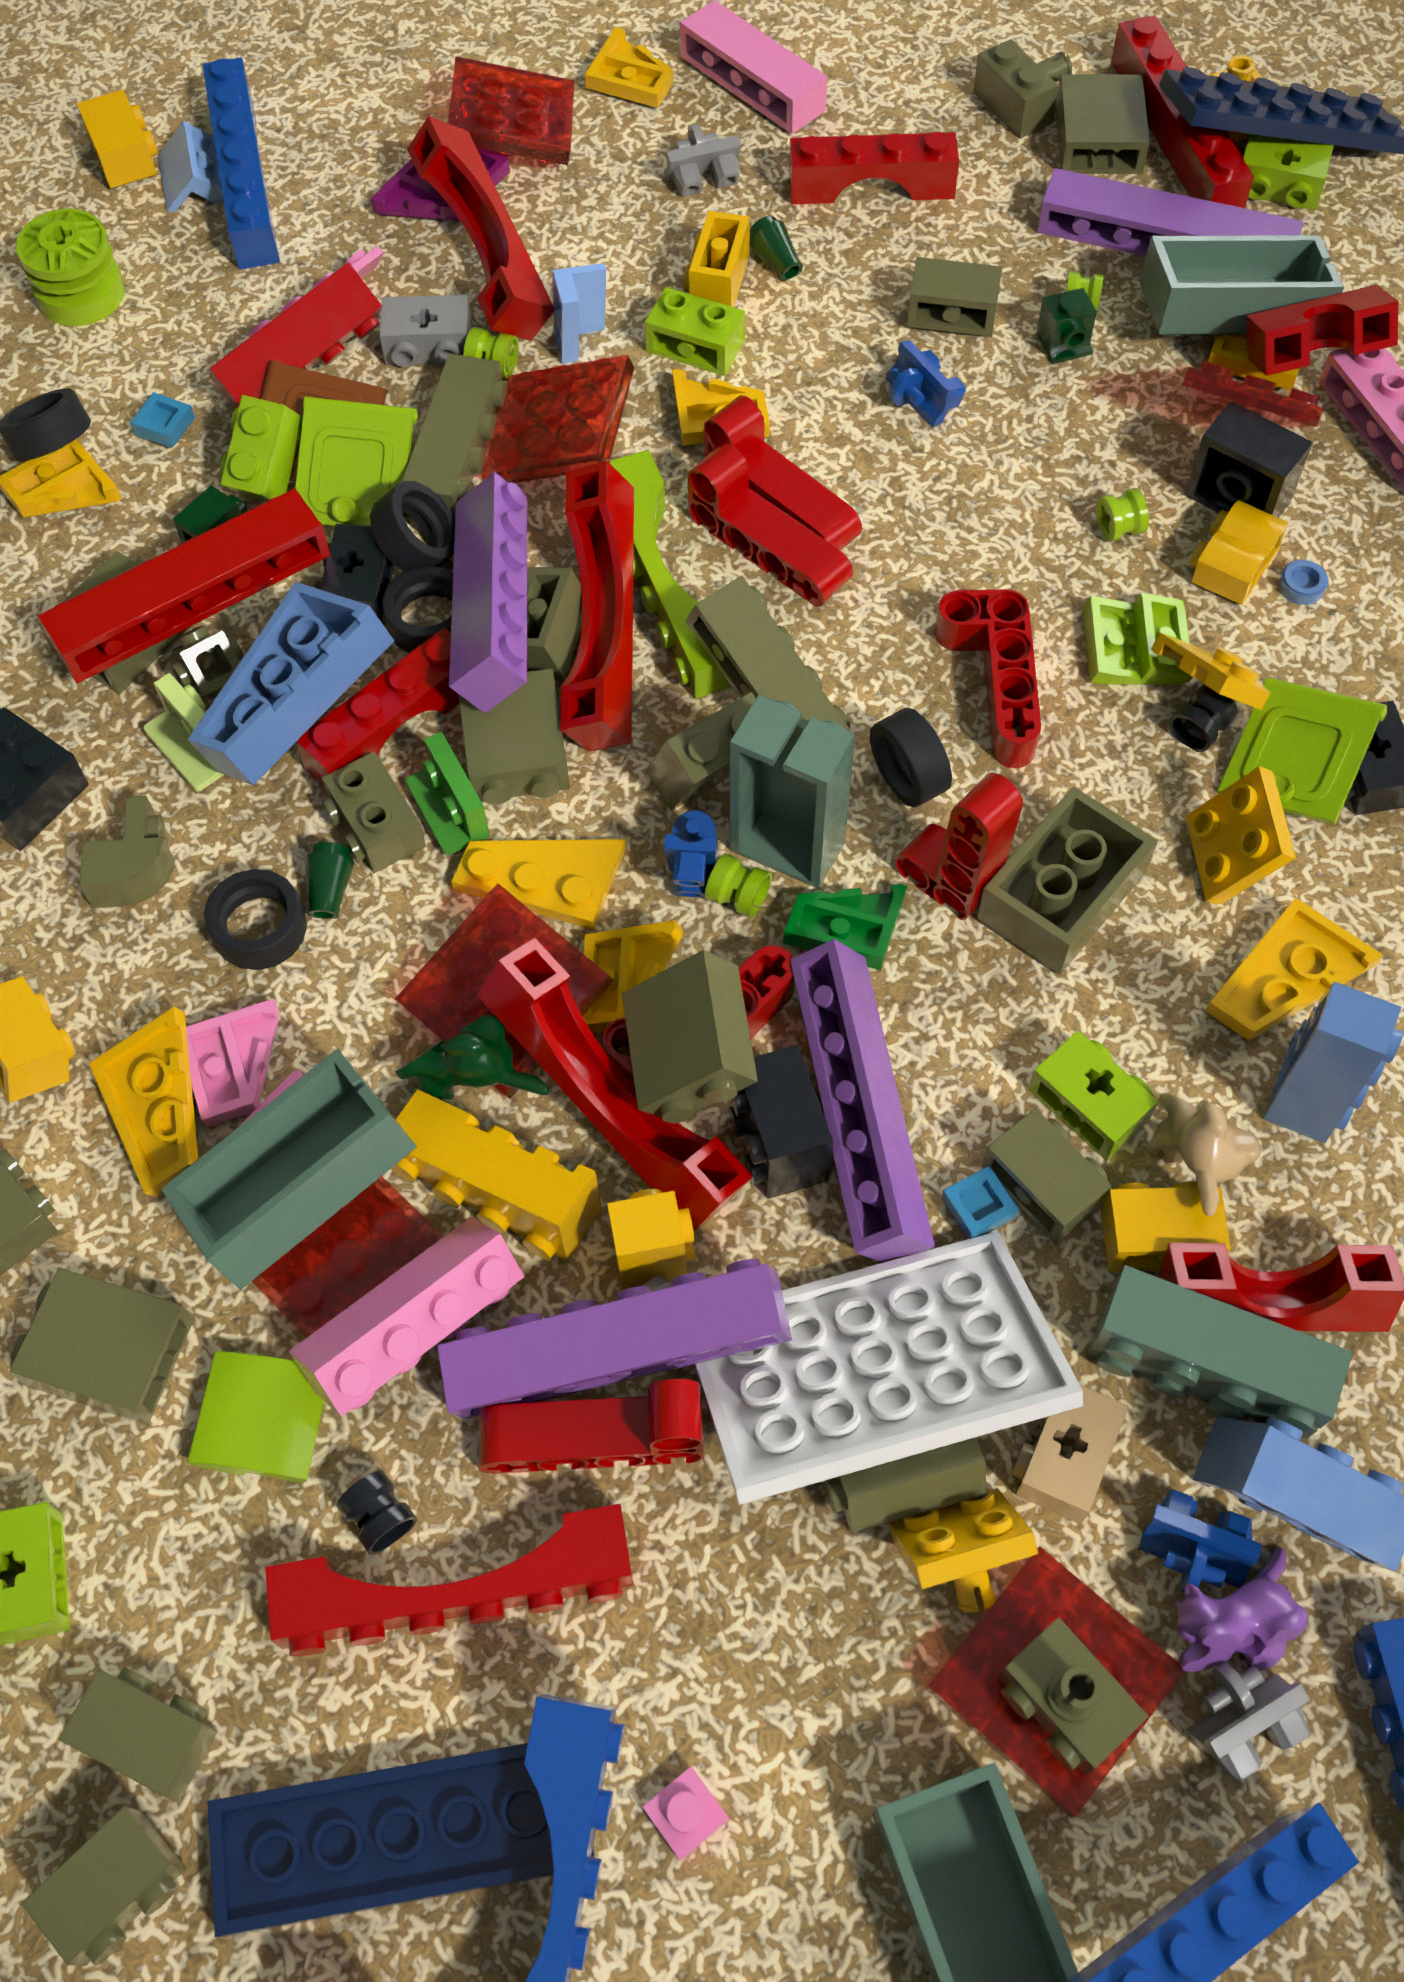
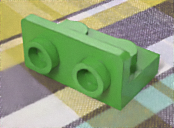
M441 731L424 739L428 759L422 761L424 770L406 777L405 781L443 854L448 856L466 848L469 841H482L489 838L490 834L484 806Z

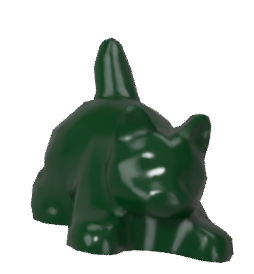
M482 1014L460 1029L457 1035L452 1036L448 1040L441 1039L419 1051L415 1058L395 1071L400 1079L415 1076L413 1084L417 1088L442 1101L444 1099L451 1100L454 1097V1086L478 1088L500 1083L507 1087L528 1091L541 1096L548 1095L550 1089L536 1075L513 1068V1050L505 1038V1026L496 1016L491 1014Z

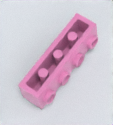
M713 0L680 22L681 57L789 133H795L826 111L827 76L717 1Z
M1343 348L1330 352L1319 380L1320 385L1404 490V371L1397 364L1393 355L1385 348L1358 355H1353Z
M470 1217L292 1348L289 1353L314 1392L342 1417L349 1410L357 1409L366 1404L373 1397L375 1391L395 1375L412 1369L419 1362L421 1356L441 1340L455 1336L456 1332L464 1328L467 1320L487 1305L495 1304L505 1298L510 1288L525 1276L501 1234L475 1218Z

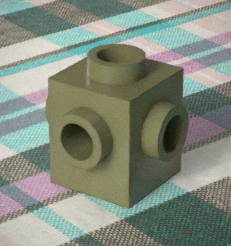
M201 625L178 638L182 645L171 650L177 660L171 664V667L183 688L190 684L198 694L202 696L210 694L211 698H215L244 655L232 634L225 635L223 630L214 628L207 631L205 626ZM206 651L211 655L212 663L207 669H200L196 663V657L198 654Z

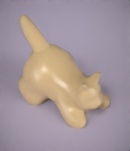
M1161 1093L1158 1101L1162 1108L1167 1111L1168 1117L1162 1119V1122L1156 1129L1155 1136L1147 1144L1146 1150L1151 1153L1163 1151L1164 1162L1168 1166H1173L1183 1159L1188 1168L1196 1175L1203 1213L1206 1216H1212L1215 1214L1220 1201L1217 1183L1237 1178L1247 1165L1256 1161L1261 1153L1260 1142L1252 1133L1229 1124L1226 1112L1208 1101H1200L1198 1106L1195 1107L1177 1096Z

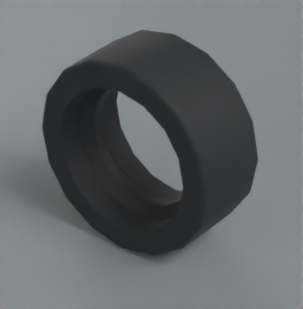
M63 388L42 394L9 412L0 420V434L14 458L19 461L32 460L52 453L77 439L90 427L91 420L75 391L70 388Z
M402 481L373 504L370 513V525L378 547L388 560L401 570L406 572L418 567H438L454 555L455 518L442 498L429 487L416 481ZM402 512L406 513L417 523L423 531L427 545L414 535L408 527Z
M434 566L413 568L398 575L389 584L382 599L383 614L387 630L397 647L410 653L442 628H446L451 633L452 615L437 625L426 627L410 625L402 620L401 616L402 610L410 602L420 597L435 595L446 597L452 601L453 572Z
M903 708L875 723L870 728L869 740L878 769L885 781L905 805L916 808L951 788L952 771L945 748L933 727L915 709Z
M251 869L231 875L220 882L208 897L204 910L206 930L215 948L224 960L242 969L262 970L284 962L293 956L303 943L307 929L305 911L298 892L287 878L269 870ZM258 898L275 899L284 907L285 918L276 931L265 938L252 941L237 940L227 930V920L237 907L249 900Z

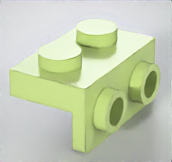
M168 673L154 682L165 712L146 723L143 728L146 735L190 786L199 792L225 774L217 772L188 740L205 714L203 710L206 709L203 700L190 684L183 688L171 673Z

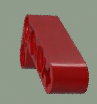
M739 395L704 422V458L721 443H729L736 447L748 463L749 488L837 547L840 551L861 534L862 522L856 511L848 503L764 442V417L758 406L750 398Z
M721 443L688 472V508L693 521L698 526L704 524L711 530L708 533L734 550L737 547L745 553L743 555L744 558L767 574L772 571L779 576L777 580L813 606H822L852 578L853 567L842 551L749 488L748 463L742 453L733 445Z
M1008 589L951 591L945 594L939 603L935 629L936 640L942 647L948 650L983 651L991 746L994 758L999 764L1008 768L1025 767L1035 757L1041 732L1030 610L1027 599L1021 593ZM1018 727L1017 737H1015V732L1011 728Z
M988 773L952 809L947 830L937 824H928L894 859L895 866L900 875L905 879L908 876L918 882L916 886L918 889L941 906L944 903L949 905L959 913L958 919L966 920L980 905L985 886L1007 861L1023 807V799L1020 792L1004 776L997 773Z
M770 945L760 948L738 968L745 1010L749 1012L746 1016L750 1039L790 1001L794 994L795 978L790 960L794 957L788 950L780 946ZM624 1017L616 1019L607 1026L602 1039L603 1047L612 1062L635 1086L631 1055H622L616 1052L618 1048L629 1045L626 1019Z
M666 1379L649 1384L648 1396L499 1404L487 1406L479 1410V1470L489 1474L556 1471L557 1465L571 1464L572 1470L610 1468L614 1467L615 1461H629V1466L671 1464V1458H686V1463L698 1462L704 1458L700 1384L694 1380Z

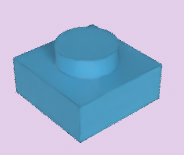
M153 392L130 423L136 436L173 449L193 422L195 416L191 405Z
M990 1166L943 1190L942 1200L967 1239L988 1234L1017 1218L1019 1209Z

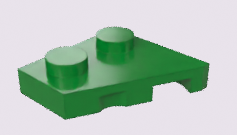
M893 884L890 887V893L863 895L861 888L842 889L832 894L824 892L798 894L784 930L783 944L809 951L830 940L836 939L864 956L869 968L881 971L906 896L907 886Z

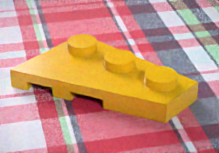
M626 839L469 841L451 881L452 887L455 891L594 930L627 848Z
M1295 897L1213 997L1206 1012L1250 1041L1321 999L1333 982L1344 985L1375 967L1382 959L1383 954Z
M172 1007L89 1063L143 1192L155 1198L163 1194L161 1189L198 1160L185 1012L176 1007Z

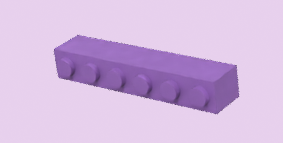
M1054 168L1042 202L1037 233L1146 257L1151 236L1300 235L1304 221Z
M495 471L456 502L449 687L484 713L527 683V498L515 483H508Z
M833 939L790 960L824 1114L833 1139L832 1150L854 1250L857 1254L884 1263L926 1251L935 1247L866 958Z
M746 1259L727 1265V1273L709 1278H705L704 1273L685 1274L671 1280L672 1287L653 1292L647 1286L628 1288L616 1294L617 1301L596 1305L594 1300L576 1301L562 1307L563 1314L542 1319V1314H525L508 1320V1328L489 1332L488 1327H473L455 1333V1341L437 1345L447 1412L464 1419L479 1416L480 1409L491 1405L545 1401L792 1341L779 1275L768 1263L760 1265L759 1259Z

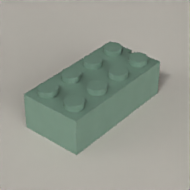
M1321 235L1151 236L1140 278V285L1158 334L1181 336L1183 334L1222 336L1225 334L1247 333L1246 315L1343 293L1344 284L1334 263H1330L1331 257Z
M758 695L730 741V851L820 889L845 844L855 734L846 731L845 728L833 721H822L811 716L809 721L802 719V712L798 711L793 705Z
M336 1049L161 1190L206 1260L241 1290L410 1154L417 1146L364 1078L339 1049Z
M1124 1265L1107 1295L1087 1354L1099 1358L1098 1366L1112 1374L1130 1377L1131 1373L1135 1372L1153 1379V1388L1168 1396L1183 1399L1186 1398L1188 1393L1209 1401L1207 1408L1219 1416L1241 1420L1244 1415L1265 1424L1269 1417L1276 1418L1300 1429L1303 1432L1301 1438L1307 1440L1318 1431V1428L1321 1429L1334 1418L1353 1352Z
M995 1762L876 1808L872 1816L933 1982H1066L1078 1973Z

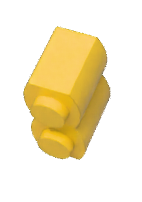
M1239 500L1232 506L1229 512L1222 509L1211 528L1210 535L1212 538L1209 542L1201 540L1192 555L1190 566L1195 568V572L1191 582L1243 605L1280 548L1289 522Z

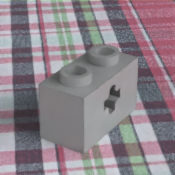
M468 295L382 297L380 340L386 365H398L401 367H410L416 364L445 365L449 353L463 355L466 337L473 327Z

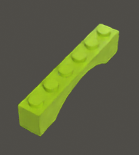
M649 449L608 461L634 487L633 580L640 578L643 585L640 587V594L645 610L648 614L656 613L659 622L656 623V628L663 648L673 649L676 656L673 658V666L679 683L681 685L689 684L695 699L731 688L728 681L686 623V619L695 604L699 602L692 598L673 579L662 561L656 540L659 525L666 511L665 482Z

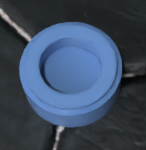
M1296 560L1284 567L1278 586L1281 594L1290 602L1299 605H1310L1318 602L1323 597L1328 586V576L1320 565L1308 560Z

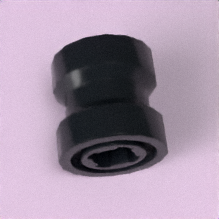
M1204 684L1190 696L1189 706L1181 707L1170 718L1169 727L1175 739L1195 752H1204L1217 740L1218 731L1225 730L1236 719L1238 714L1237 705L1233 699L1217 693Z
M384 1470L373 1472L357 1481L341 1495L336 1503L345 1520L355 1523L360 1529L358 1539L369 1555L384 1551L407 1534L418 1520L407 1503L397 1501L393 1495L395 1486Z

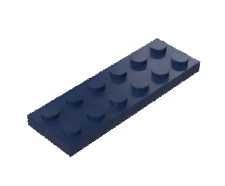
M1184 67L1182 71L1165 69L1159 84L1190 126L1404 155V129L1400 126L1401 120L1389 114L1382 106L1383 101L1372 94L1361 93L1359 97L1348 96L1346 93L1334 88H1327L1325 92L1313 91L1310 87L1300 83H1292L1290 87L1279 86L1265 78H1256L1254 82L1226 72L1220 73L1218 77L1210 76L1192 67Z
M528 1743L207 1801L215 1937L222 1938L554 1876L550 1830L539 1793L524 1765ZM593 1845V1851H592V1856H591V1857H594V1858H595V1850H594V1845Z

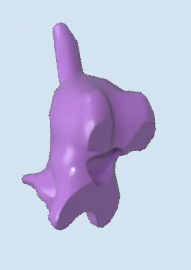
M1276 1548L1272 1552L1268 1562L1254 1580L1247 1582L1230 1596L1223 1599H1210L1202 1594L1195 1585L1191 1583L1185 1585V1600H1174L1178 1617V1635L1191 1645L1179 1657V1664L1184 1671L1197 1672L1210 1669L1229 1660L1235 1652L1243 1654L1248 1668L1255 1666L1259 1671L1266 1670L1274 1666L1284 1656L1287 1646L1286 1641L1297 1639L1306 1629L1308 1622L1306 1609L1293 1600L1287 1586L1277 1582L1286 1569V1551L1283 1548Z

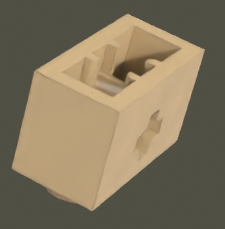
M1082 1385L1080 1386L1083 1390V1407L1032 1421V1423L1042 1427L1035 1446L1026 1442L1023 1443L1011 1475L1021 1479L1015 1494L1016 1496L1080 1525L1091 1509L1129 1408L1126 1404ZM1063 1438L1074 1442L1072 1445L1073 1454L1069 1459L1059 1455L1061 1450L1060 1443Z

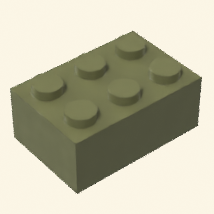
M1073 786L985 886L977 919L1061 975L1147 872L1158 840Z

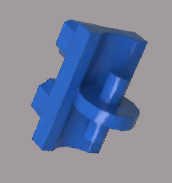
M910 340L900 342L897 361L888 371L885 378L891 384L888 392L889 398L896 405L909 403L931 427H935L943 423L948 410L959 407L966 392V386L957 377L947 379L941 373L939 358L931 350L921 352Z
M697 810L687 811L681 814L674 822L672 834H665L664 851L669 871H673L676 896L705 898L708 873L712 872L719 859L716 828L713 820L706 813Z
M1174 1489L1169 1490L1162 1504L1156 1505L1142 1533L1138 1549L1164 1559V1567L1182 1573L1181 1592L1185 1593V1585L1188 1583L1198 1588L1200 1581L1218 1588H1222L1223 1583L1237 1588L1243 1586L1251 1567L1259 1560L1262 1546L1261 1543L1252 1540L1251 1519L1228 1511L1219 1514L1215 1525L1195 1519L1198 1503L1194 1500L1193 1496Z

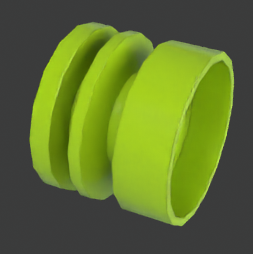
M73 208L57 209L36 216L22 228L16 238V253L30 282L36 302L44 316L57 324L82 326L105 319L119 307L124 298L125 283L119 266L113 257V249L109 243L107 232L100 219L87 211Z

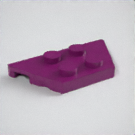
M465 106L448 124L469 132L496 187L510 173L509 159L502 149L493 143V138L487 129H481L475 122L472 109ZM412 159L370 198L372 210L376 214L460 221L439 192L427 180L420 178Z

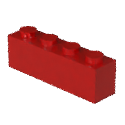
M348 262L210 368L209 377L234 409L239 407L242 395L261 399L270 360H277L283 364L310 370L320 361L327 366L345 352L346 349L342 344L356 335L361 340L380 324L376 318L379 316L383 306Z

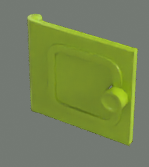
M305 397L303 401L304 411L296 490L322 525L334 527L336 524L371 526L370 513L373 504L401 483L410 460L413 424H416L418 418L417 409Z
M1266 677L1263 686L1271 693L1262 710L1253 708L1217 791L1220 793L1260 766L1273 771L1284 812L1335 825L1379 721L1382 722L1387 714V705Z

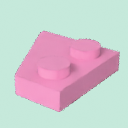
M275 999L186 1027L191 1084L201 1120L206 1128L251 1114L259 1106L280 1017V1011Z

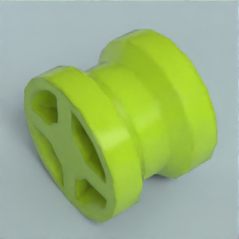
M1069 270L1065 292L1084 287L1098 312L1104 275L1094 274L1091 278L1081 277L1077 271Z
M1138 488L1125 490L1120 497L1115 498L1112 495L1099 497L1097 500V523L1107 542L1120 540L1125 533L1139 535L1148 530V506L1142 492Z

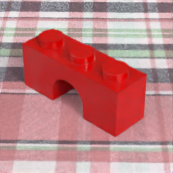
M1373 285L1246 315L1247 358L1265 376L1310 366V352L1316 349L1336 347L1346 349L1353 355L1397 346L1399 301L1380 286Z

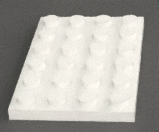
M998 1231L782 1290L792 1341L693 1364L739 1505L1083 1407V1390Z

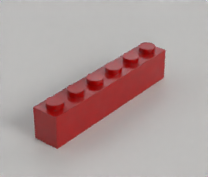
M1157 16L1140 17L1135 20L1118 23L1111 63L1117 74L1142 75L1148 127L1189 197L1245 208L1254 176L1227 131L1190 126L1159 86L1165 69L1182 71L1187 66Z
M296 488L193 539L185 541L183 544L153 559L143 562L125 573L102 582L98 586L64 603L56 605L52 609L38 615V618L55 651L76 684L331 555L322 524Z

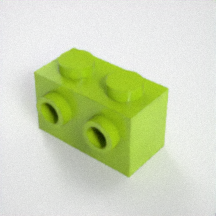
M665 287L645 321L646 352L726 376L745 342V311Z
M242 395L240 405L235 409L231 419L233 434L229 451L224 454L221 461L220 473L222 480L220 485L240 495L263 501H269L286 493L302 430L303 417L283 404Z

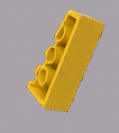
M417 1089L396 1118L417 1148L391 1168L393 1172L410 1182H414L417 1176L433 1185L432 1192L450 1206L458 1208L463 1202L479 1212L477 1218L500 1234H504L507 1228L525 1238L522 1242L523 1245L542 1259L550 1260L555 1255L568 1262L602 1210L596 1171L578 1164L574 1172H571L558 1162L560 1158L557 1153L538 1145L533 1154L525 1151L523 1145L514 1137L512 1132L496 1125L489 1127L484 1132L478 1129L480 1124L472 1114Z

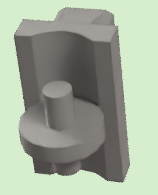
M699 124L689 125L688 139L676 141V149L666 153L667 169L664 170V176L667 183L674 182L681 197L702 192L703 181L701 175L713 172L717 188L738 184L740 175L738 159L741 149L738 135L717 139L715 132L703 135Z
M1224 1662L1212 1669V1675L1218 1688L1203 1697L1211 1713L1186 1729L1197 1748L1212 1755L1226 1775L1240 1781L1259 1770L1263 1763L1250 1740L1263 1730H1266L1273 1745L1282 1750L1292 1748L1310 1736L1308 1725L1300 1708L1310 1699L1299 1682H1294L1290 1685L1276 1673L1264 1679L1255 1666L1238 1674L1229 1664Z

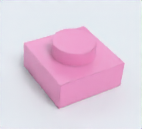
M692 1766L642 1806L680 1862L729 1821V1817Z

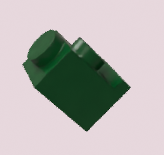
M1084 287L1043 297L1036 335L1052 365L1093 354L1090 342L1097 311Z
M210 485L173 518V522L183 544L189 539H193L232 518L248 512V509L237 496L233 494L227 496Z

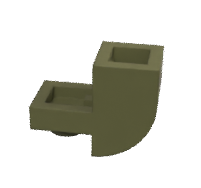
M147 796L126 797L123 839L83 842L79 886L92 908L130 906L143 902L159 892L173 872L175 859L165 841L163 817L161 814H155Z

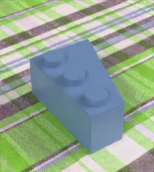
M1217 1416L1198 1461L1193 1477L1194 1481L1207 1487L1223 1489L1245 1500L1244 1505L1259 1512L1264 1510L1292 1524L1297 1530L1361 1561L1397 1572L1404 1554V1495L1401 1494L1404 1487L1403 1483L1369 1469L1366 1476L1351 1468L1354 1458L1322 1443H1319L1317 1450L1300 1441L1303 1435L1300 1429L1279 1419L1269 1417L1266 1424Z

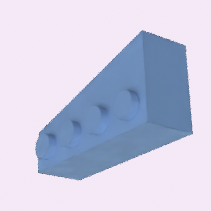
M295 582L188 740L217 772L254 785L394 642V639L369 605Z
M1333 982L1321 997L1317 1007L1314 1006L1311 1010L1308 1020L1304 1019L1299 1030L1294 1032L1263 1120L1322 1143H1326L1335 1128L1344 1131L1354 1108L1359 1109L1369 1086L1375 1087L1385 1062L1391 1063L1399 1049L1404 1031L1396 1029L1395 1026L1402 1007Z

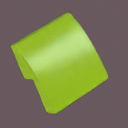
M1144 592L1140 593L1134 603L1089 596L1082 609L1090 683L1181 684L1192 680L1193 676L1178 668L1180 662L1158 655L1151 650L1159 632L1189 643L1184 600Z
M215 1351L186 1465L229 1474L245 1475L247 1472L290 1482L305 1483L308 1479L324 1401L314 1392L293 1360L246 1353Z

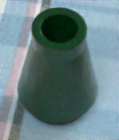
M766 216L758 220L750 228V250L773 269L782 281L800 274L803 264L798 259L783 221L777 220L774 216Z
M333 842L314 843L310 847V853L304 857L309 897L308 914L313 918L337 919L339 917L340 905L355 864L350 858L351 850L342 844Z

